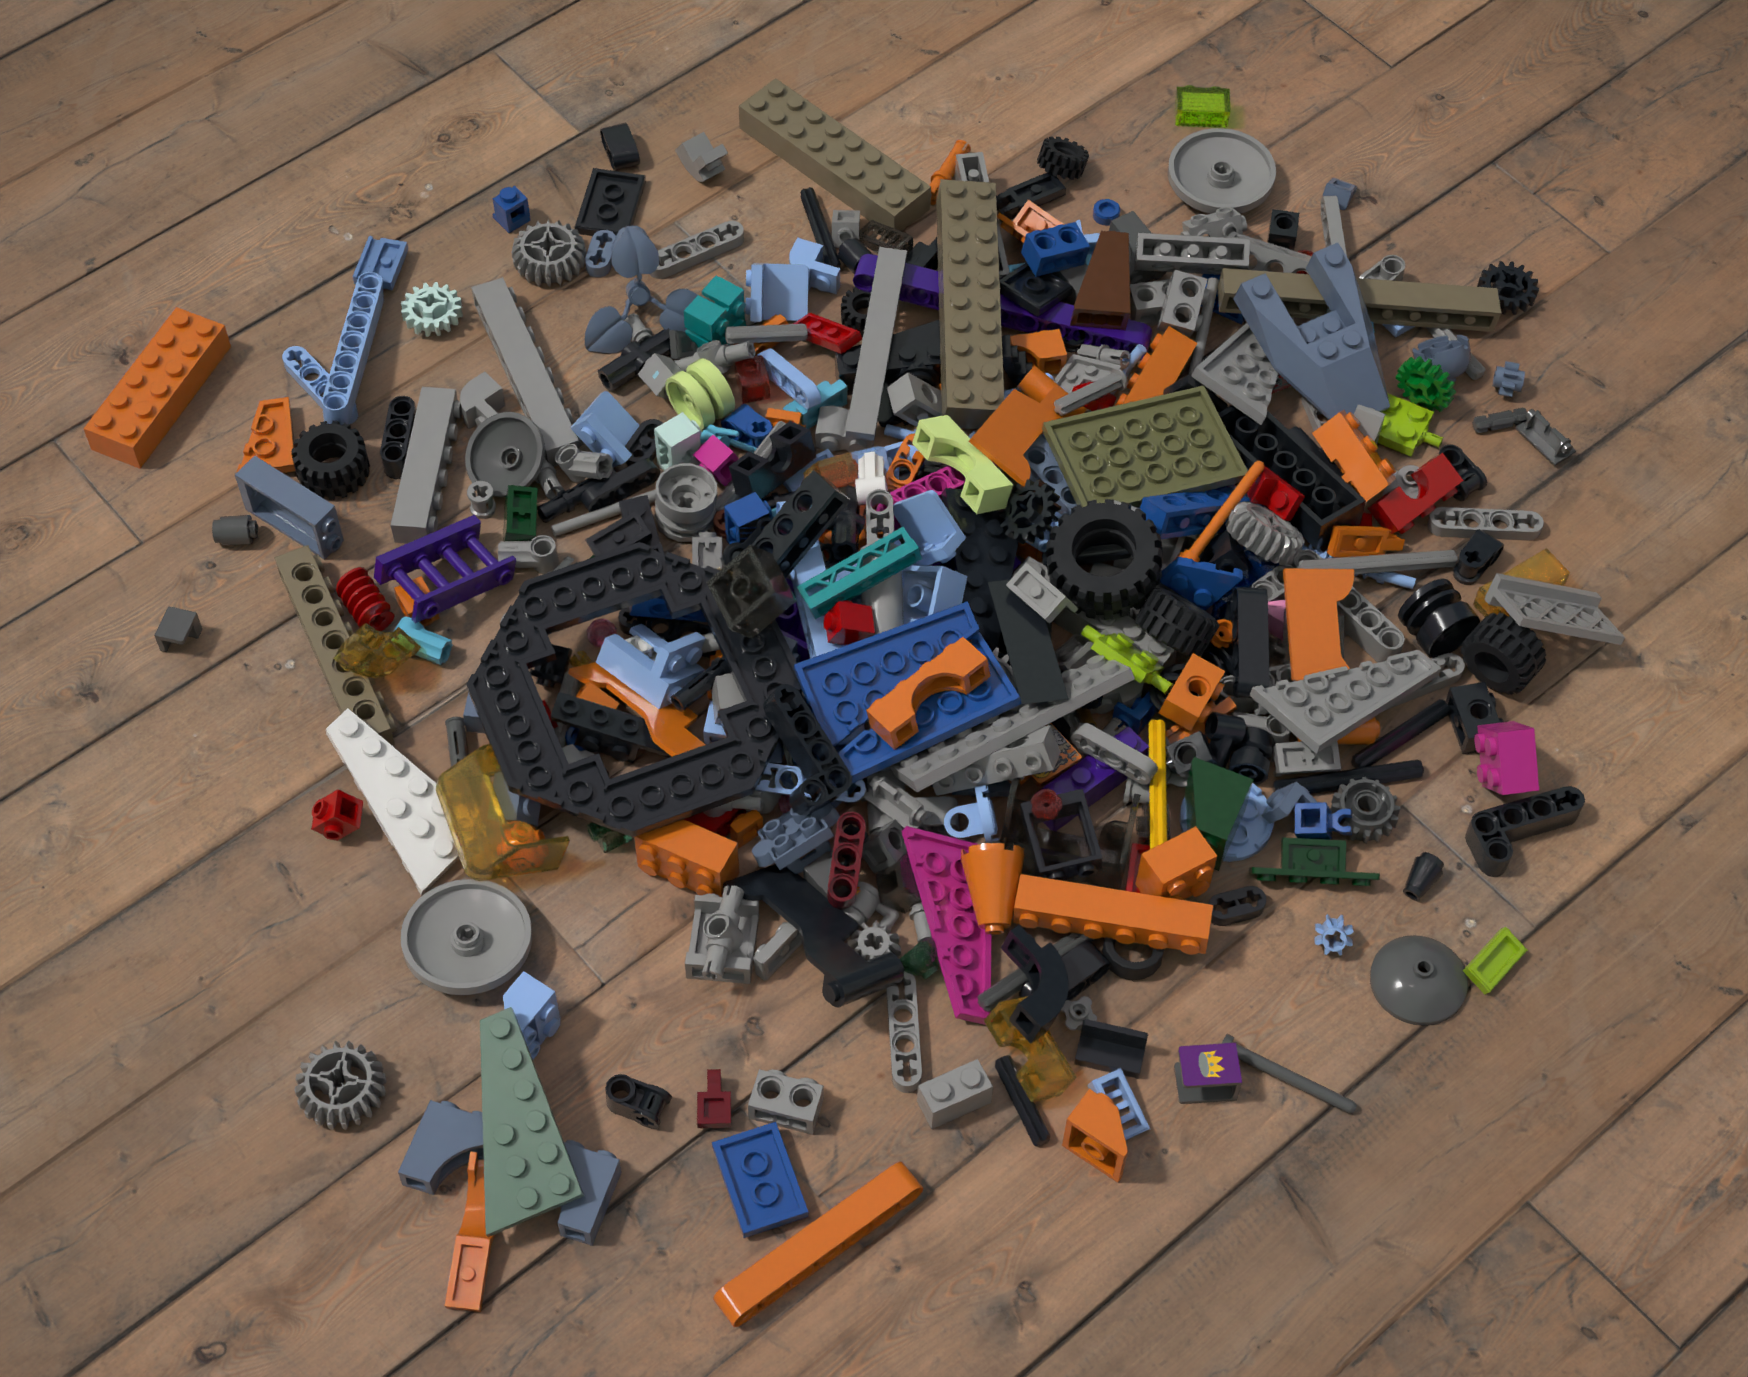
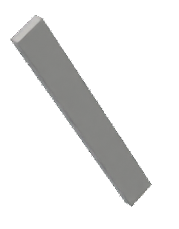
M879 247L847 421L846 437L875 439L907 250Z

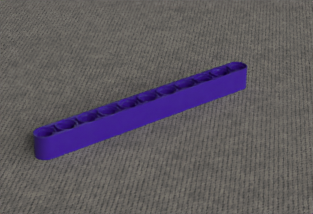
M865 254L859 260L853 277V284L862 291L869 293L872 291L877 255ZM906 263L899 300L939 310L938 271ZM1000 294L1001 326L1027 333L1060 329L1062 338L1065 334H1068V337L1065 338L1067 340L1074 339L1075 341L1080 339L1078 338V335H1080L1078 330H1083L1085 332L1083 344L1099 347L1101 345H1108L1111 349L1127 350L1129 353L1138 344H1141L1148 353L1152 329L1142 322L1129 319L1126 330L1070 326L1074 305L1059 302L1037 317Z

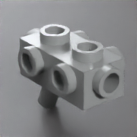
M1223 207L1217 209L1216 213L1208 215L1197 214L1192 216L1190 220L1183 221V232L1180 235L1203 236L1208 234L1205 237L1227 238L1232 231L1239 234L1247 231V222L1245 217L1234 208Z

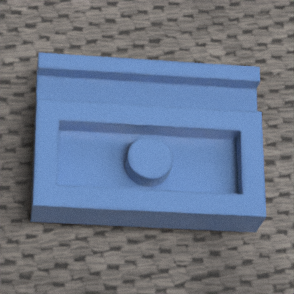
M369 236L352 276L354 284H356L361 274L375 272L381 275L383 279V289L393 290L409 250L407 242L386 238L376 240L373 239V236Z

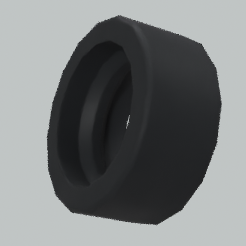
M1107 937L1104 939L1102 953L1111 963L1110 971L1120 978L1132 981L1142 980L1153 975L1161 966L1164 949L1153 948L1149 959L1141 962H1131L1117 954L1115 951V939Z

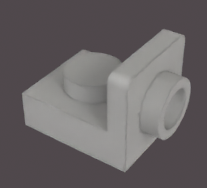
M833 210L832 240L835 248H839L847 239H859L860 210Z
M700 532L699 537H692V564L703 568L710 566L722 571L720 560L723 547L722 537H716L715 532Z

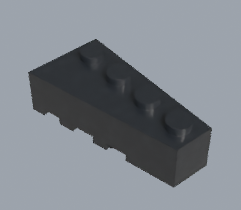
M939 320L893 334L885 377L886 381L890 384L894 383V374L899 373L901 367L909 368L911 364L918 366L924 363L925 366L934 367L939 376L938 385L941 384ZM861 345L851 347L842 354L835 352L836 381L841 379L847 385V395L853 394Z

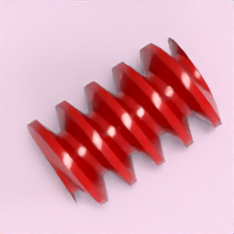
M364 567L354 568L340 578L336 586L337 595L342 599L343 604L347 607L348 612L353 616L354 621L362 632L366 634L379 633L392 623L395 614L390 612V604L385 601V596L380 593L379 587L374 584V580L369 576L367 569Z

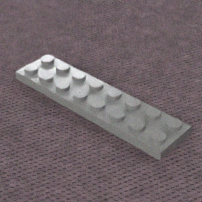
M1103 655L1091 657L1087 660V664L1061 673L1069 699L1031 704L1021 703L1006 712L901 760L897 764L891 765L893 774L913 790L919 792L1134 680L1132 670L1116 660H1106Z

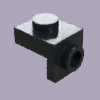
M552 644L556 660L537 666L534 670L530 669L531 676L537 679L536 684L554 688L555 683L562 684L564 674L568 670L573 651L571 648Z

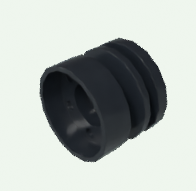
M1444 578L1434 580L1415 591L1404 602L1398 613L1400 622L1407 627L1411 635L1417 636V643L1429 658H1435L1458 649L1462 646L1467 636L1480 623L1478 615L1467 602L1461 601L1460 593L1454 589L1448 579Z

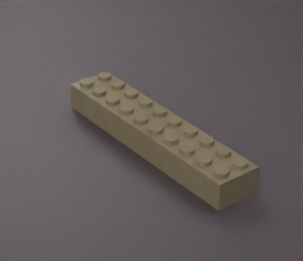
M941 179L936 199L942 416L948 415L960 428L979 429L1004 401L996 183Z

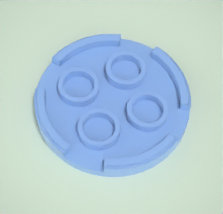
M1253 783L1245 813L1224 861H1240L1254 856L1265 847L1271 837L1274 822L1270 824L1261 816L1268 806L1266 803L1267 799L1262 794V790ZM1185 797L1180 809L1182 832L1187 831Z

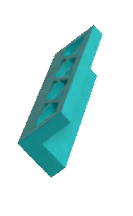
M903 526L797 586V589L813 617L817 619L826 614L838 601L853 599L920 561L922 556L913 538H910ZM903 538L905 543L889 551L891 543ZM868 556L878 557L862 567L864 559ZM844 570L852 572L836 581L838 573ZM817 585L826 587L810 597L807 594L808 590Z

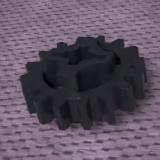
M1499 261L1498 267L1490 264L1488 270L1482 271L1477 287L1498 289L1500 308L1504 315L1507 310H1511L1513 315H1517L1518 309L1526 312L1528 306L1534 305L1539 291L1537 287L1538 279H1531L1533 272H1524V265L1518 268L1514 267V262L1512 261L1509 263V266H1505L1502 261Z
M1027 479L1025 487L1018 483L1016 485L1017 492L1015 494L1013 492L1010 493L1009 497L1011 499L1007 502L1006 511L1000 513V517L1005 520L1001 524V528L1006 530L1005 534L1021 544H1024L1026 541L1034 544L1035 537L1043 540L1044 532L1046 530L1051 532L1052 530L1051 523L1058 521L1059 518L1055 516V512L1061 510V506L1056 503L1060 496L1054 493L1055 489L1039 479L1035 482Z

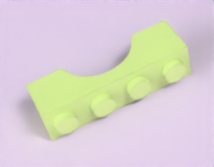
M948 415L919 420L912 444L927 461L947 464L964 475L966 480L960 497L976 514L1005 509L1013 484L988 457L969 442L970 438Z

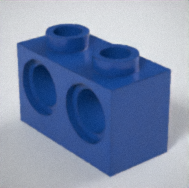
M1073 222L1027 233L1021 253L1033 274L1037 277L1084 265L1090 245L1077 223Z

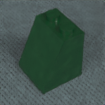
M1193 757L1185 789L1187 830L1195 826L1198 828L1217 855L1214 869L1219 871L1245 813L1253 779Z

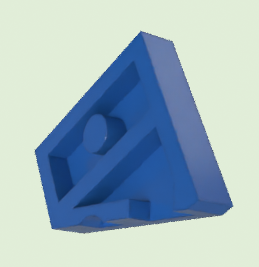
M1177 557L1162 570L1160 582L1206 611L1242 580L1243 571L1234 568L1233 573L1215 569L1216 564L1195 562L1193 559Z

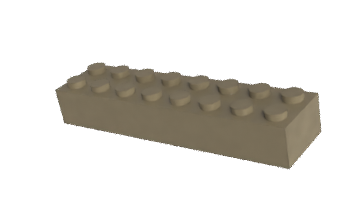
M775 78L739 105V127L742 131L853 210H860V215L891 237L895 238L930 210V185Z

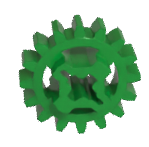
M1418 356L1416 360L1410 357L1397 370L1398 374L1395 376V379L1400 381L1397 387L1404 389L1405 392L1402 395L1403 397L1409 396L1411 403H1418L1419 406L1427 407L1428 410L1433 412L1435 410L1442 412L1453 401L1456 390L1452 387L1455 383L1447 379L1450 374L1448 372L1443 373L1440 364L1437 366L1432 365L1431 359L1424 362L1421 356Z

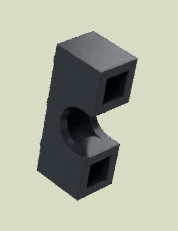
M789 421L770 435L772 450L767 459L749 451L731 464L729 470L735 494L745 497L756 492L762 500L766 495L817 458L810 429Z

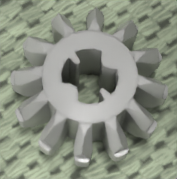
M877 920L873 923V927H868L863 922L860 925V931L856 930L850 936L851 940H848L846 943L866 961L887 952H892L898 957L901 955V947L898 945V934H891L889 924L882 929L879 928Z

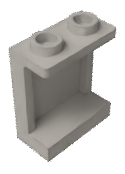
M711 893L695 895V912L689 952H686L685 959L686 978L708 980L702 976L708 952L706 949L708 937L703 932V924L710 915L719 910L722 897ZM742 899L738 911L740 917L738 928L743 934V941L737 950L727 956L722 980H718L721 982L751 984L753 957L760 916L759 901Z

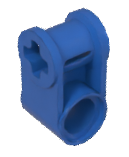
M742 404L721 421L722 428L739 432V436H728L729 438L756 448L772 430L771 422L755 412L747 404Z

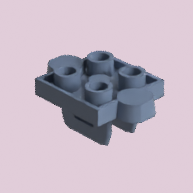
M829 803L806 816L795 813L791 808L790 811L779 818L767 822L763 828L757 831L761 841L752 849L759 867H766L775 862L779 870L787 866L794 874L803 872L805 866L825 852L831 851L829 839L834 835L829 827L838 821L839 813ZM814 848H816V850L812 851L811 853H809V854L806 855L805 857L799 859L800 857H802V856L805 855L806 853H808V852H810L811 850H813Z

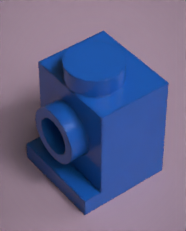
M516 186L503 188L500 194L493 198L495 211L492 214L493 218L508 233L531 221L528 198ZM512 212L518 214L516 217L511 219Z

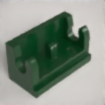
M508 485L504 504L503 541H532L536 537L538 488Z

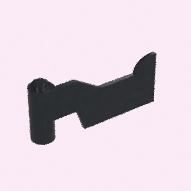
M773 864L723 882V888L725 886L730 888L731 886H738L743 889L744 895L742 899L750 901L763 900L800 932L806 959L824 974L822 993L825 1000L832 1006L842 1007L898 984L903 980L904 968L902 962L894 953L887 952L866 961L844 941L858 930L859 924L841 909L834 908L829 903L828 898L799 874H794L787 866L779 870L778 866Z

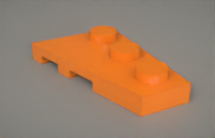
M289 397L262 400L259 402L251 426L252 433L249 442L245 444L242 463L238 466L237 472L254 456L282 473L294 472L296 470L291 454L294 448V437Z

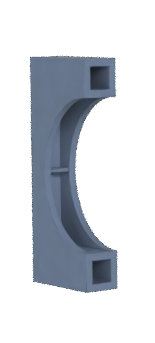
M430 1100L398 1171L402 1185L434 1195L439 1185L449 1174L469 1162L470 1151L478 1153V1160L484 1159L482 1112L472 1111L470 1113L460 1110L457 1105L448 1101L438 1103ZM567 1140L564 1143L584 1196L561 1206L558 1220L560 1236L593 1246L622 1173L620 1160L608 1151L598 1150V1152L585 1149L582 1144L576 1141Z

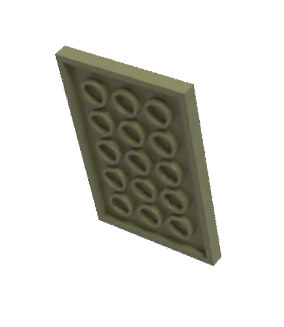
M1204 386L1043 422L1042 426L1043 434L1074 500L1081 507L1087 506V501L1097 500V503H1105V499H1113L1119 502H1126L1138 508L1141 506L1143 497L1180 492H1204L1239 483L1248 472Z

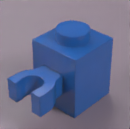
M1327 802L1295 803V835L1297 838L1332 840V831L1338 832L1341 835H1352L1351 826L1343 827L1340 825V821L1343 818H1352V810L1340 809L1332 814Z

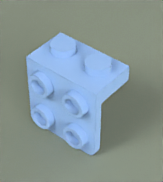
M753 263L751 270H746V286L751 287V298H746L745 314L750 315V321L762 322V320H768L775 314H781L787 320L798 321L807 315L809 268L803 264Z
M604 391L599 394L570 428L592 452L609 454L613 459L612 467L614 468L625 463L632 454L625 445L640 425L609 392Z
M929 490L896 502L893 505L894 516L900 525L904 526L910 538L914 539L922 556L920 561L911 566H931L938 561L945 563L956 555L955 550L966 537L935 491Z

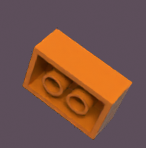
M684 819L634 837L638 867L650 876L658 875L667 879L675 887L688 888L695 891L698 895L711 893L723 897V882L737 878L739 875L738 843Z

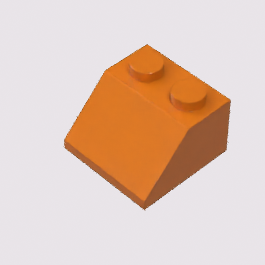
M1089 1088L1067 1118L1062 1146L1118 1183L1122 1178L1128 1153L1119 1110L1110 1097L1103 1093L1097 1094Z

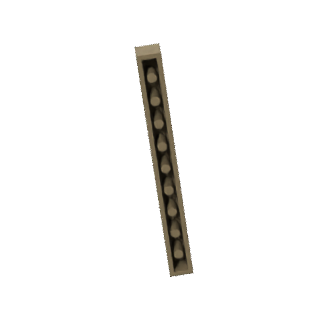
M1222 269L1218 283L1219 312L1242 314L1234 301L1240 284L1265 273L1291 317L1315 319L1331 312L1309 274ZM1356 278L1370 320L1377 324L1494 332L1501 315L1497 288Z

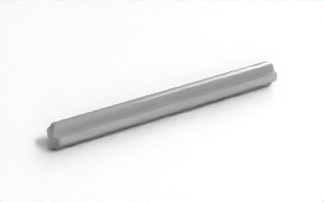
M1454 550L1313 559L1300 561L1297 568L1354 569V574L1435 569L1456 566L1458 556H1456Z

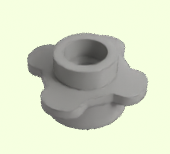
M1083 996L1077 1001L1071 1002L1066 1000L1061 1011L1065 1013V1025L1068 1029L1081 1030L1084 1019L1097 1021V1016L1093 1014L1091 1009L1092 1000ZM1080 1011L1082 1014L1078 1016L1076 1012Z

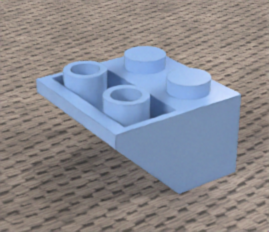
M523 971L505 992L503 1001L504 1009L513 1008L531 1057L534 1059L540 1050V1045L547 1036L552 1037L556 1033L561 1019L555 991Z

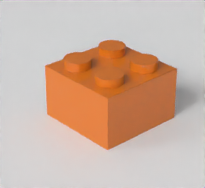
M1195 826L1142 853L1135 885L1142 894L1184 900L1192 895L1198 897L1210 887L1217 855Z

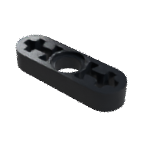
M642 459L586 489L581 496V502L589 512L618 503L652 485L658 479L660 470L651 459Z

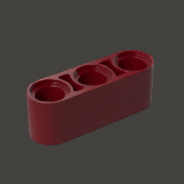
M856 812L842 814L838 819L827 898L829 903L837 909L851 907L856 899L866 830L864 818ZM853 824L860 831L855 835H847L843 832L842 828L845 825ZM842 855H850L854 858L855 863L851 866H843L838 862V858ZM843 885L848 887L851 893L847 897L841 898L836 896L833 890L837 886Z

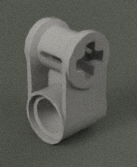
M1387 255L1371 269L1365 271L1359 278L1402 281L1406 264L1397 255Z

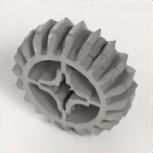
M548 219L545 224L537 221L536 226L527 225L526 231H519L518 238H514L511 253L513 265L518 270L520 277H526L528 283L535 281L538 287L542 283H547L550 288L552 283L557 282L561 286L562 280L565 279L571 282L572 275H579L580 269L584 268L586 248L584 240L577 229H572L570 224L562 226L560 220L553 224Z
M1239 502L1234 510L1231 511L1225 524L1232 538L1245 546L1247 550L1254 552L1265 560H1271L1273 563L1281 565L1291 564L1298 557L1305 543L1302 534L1296 527L1291 525V522L1283 520L1265 507L1250 502Z
M348 1040L344 1048H341L339 1042L335 1041L333 1049L330 1050L322 1045L320 1048L321 1054L316 1055L310 1052L309 1058L311 1063L301 1062L300 1068L303 1073L296 1074L295 1079L298 1085L295 1086L294 1091L296 1096L299 1097L297 1100L300 1109H305V1116L309 1120L314 1118L315 1123L319 1126H322L327 1121L328 1128L331 1130L335 1128L337 1123H341L342 1128L347 1130L348 1122L354 1120L356 1125L360 1126V1116L365 1115L371 1118L373 1113L370 1107L380 1108L381 1101L378 1097L385 1096L386 1090L383 1085L386 1084L387 1080L385 1074L382 1073L384 1070L381 1062L376 1061L375 1053L372 1051L367 1052L362 1044L354 1049L353 1043ZM351 1067L363 1071L367 1075V1079L361 1080L359 1076L352 1075ZM315 1090H320L323 1094L329 1095L330 1104L316 1098Z

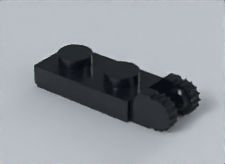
M1052 172L1044 173L996 196V208L1001 214L1011 220L1020 212L1027 200H1030L1037 206H1041L1066 195V188L1058 177L1052 175Z

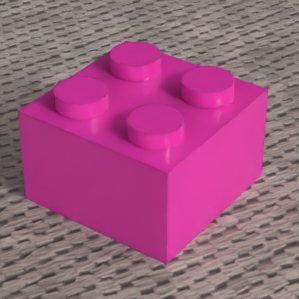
M1514 721L1477 725L1478 734L1475 735L1474 742L1477 752L1480 753V765L1477 766V776L1482 786L1501 795L1539 791L1534 728Z

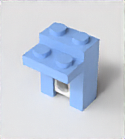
M639 624L631 627L629 631L633 635L631 638L624 640L618 634L606 637L596 660L598 665L660 709L672 704L670 697L705 671L697 662L702 656L703 651L701 649L706 638L698 632H694L668 643L645 625Z

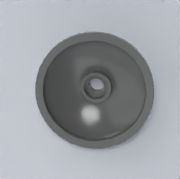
M502 412L487 418L473 432L466 448L465 465L471 482H488L493 487V497L499 498L506 497L508 485L529 487L538 476L544 462L545 443L543 435L531 419L516 412ZM517 456L516 461L512 464L513 458Z
M1417 935L1403 936L1388 942L1376 954L1370 970L1371 989L1381 1007L1390 1015L1403 1022L1421 1026L1434 1025L1446 1021L1460 1009L1466 998L1468 978L1463 972V963L1449 947L1435 939ZM1419 967H1423V968H1425L1428 972H1427V973H1422V972L1419 971L1418 968H1419Z

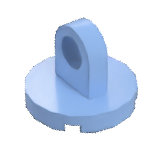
M986 785L976 786L977 802L950 809L945 815L944 827L951 836L956 838L984 833L986 843H1000L999 838L993 839V835L997 834L998 827L992 800H990V797L984 796V793H989V787ZM957 813H963L969 819V825L964 831H956L952 828L951 819Z

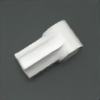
M875 452L864 453V456L858 459L859 479L855 480L858 505H866V498L873 490L883 489L888 491L883 456H879Z

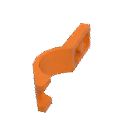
M470 1151L467 1168L468 1191L465 1213L459 1233L456 1235L444 1306L447 1309L481 1312L491 1246L495 1235L486 1236L484 1160H478V1153Z

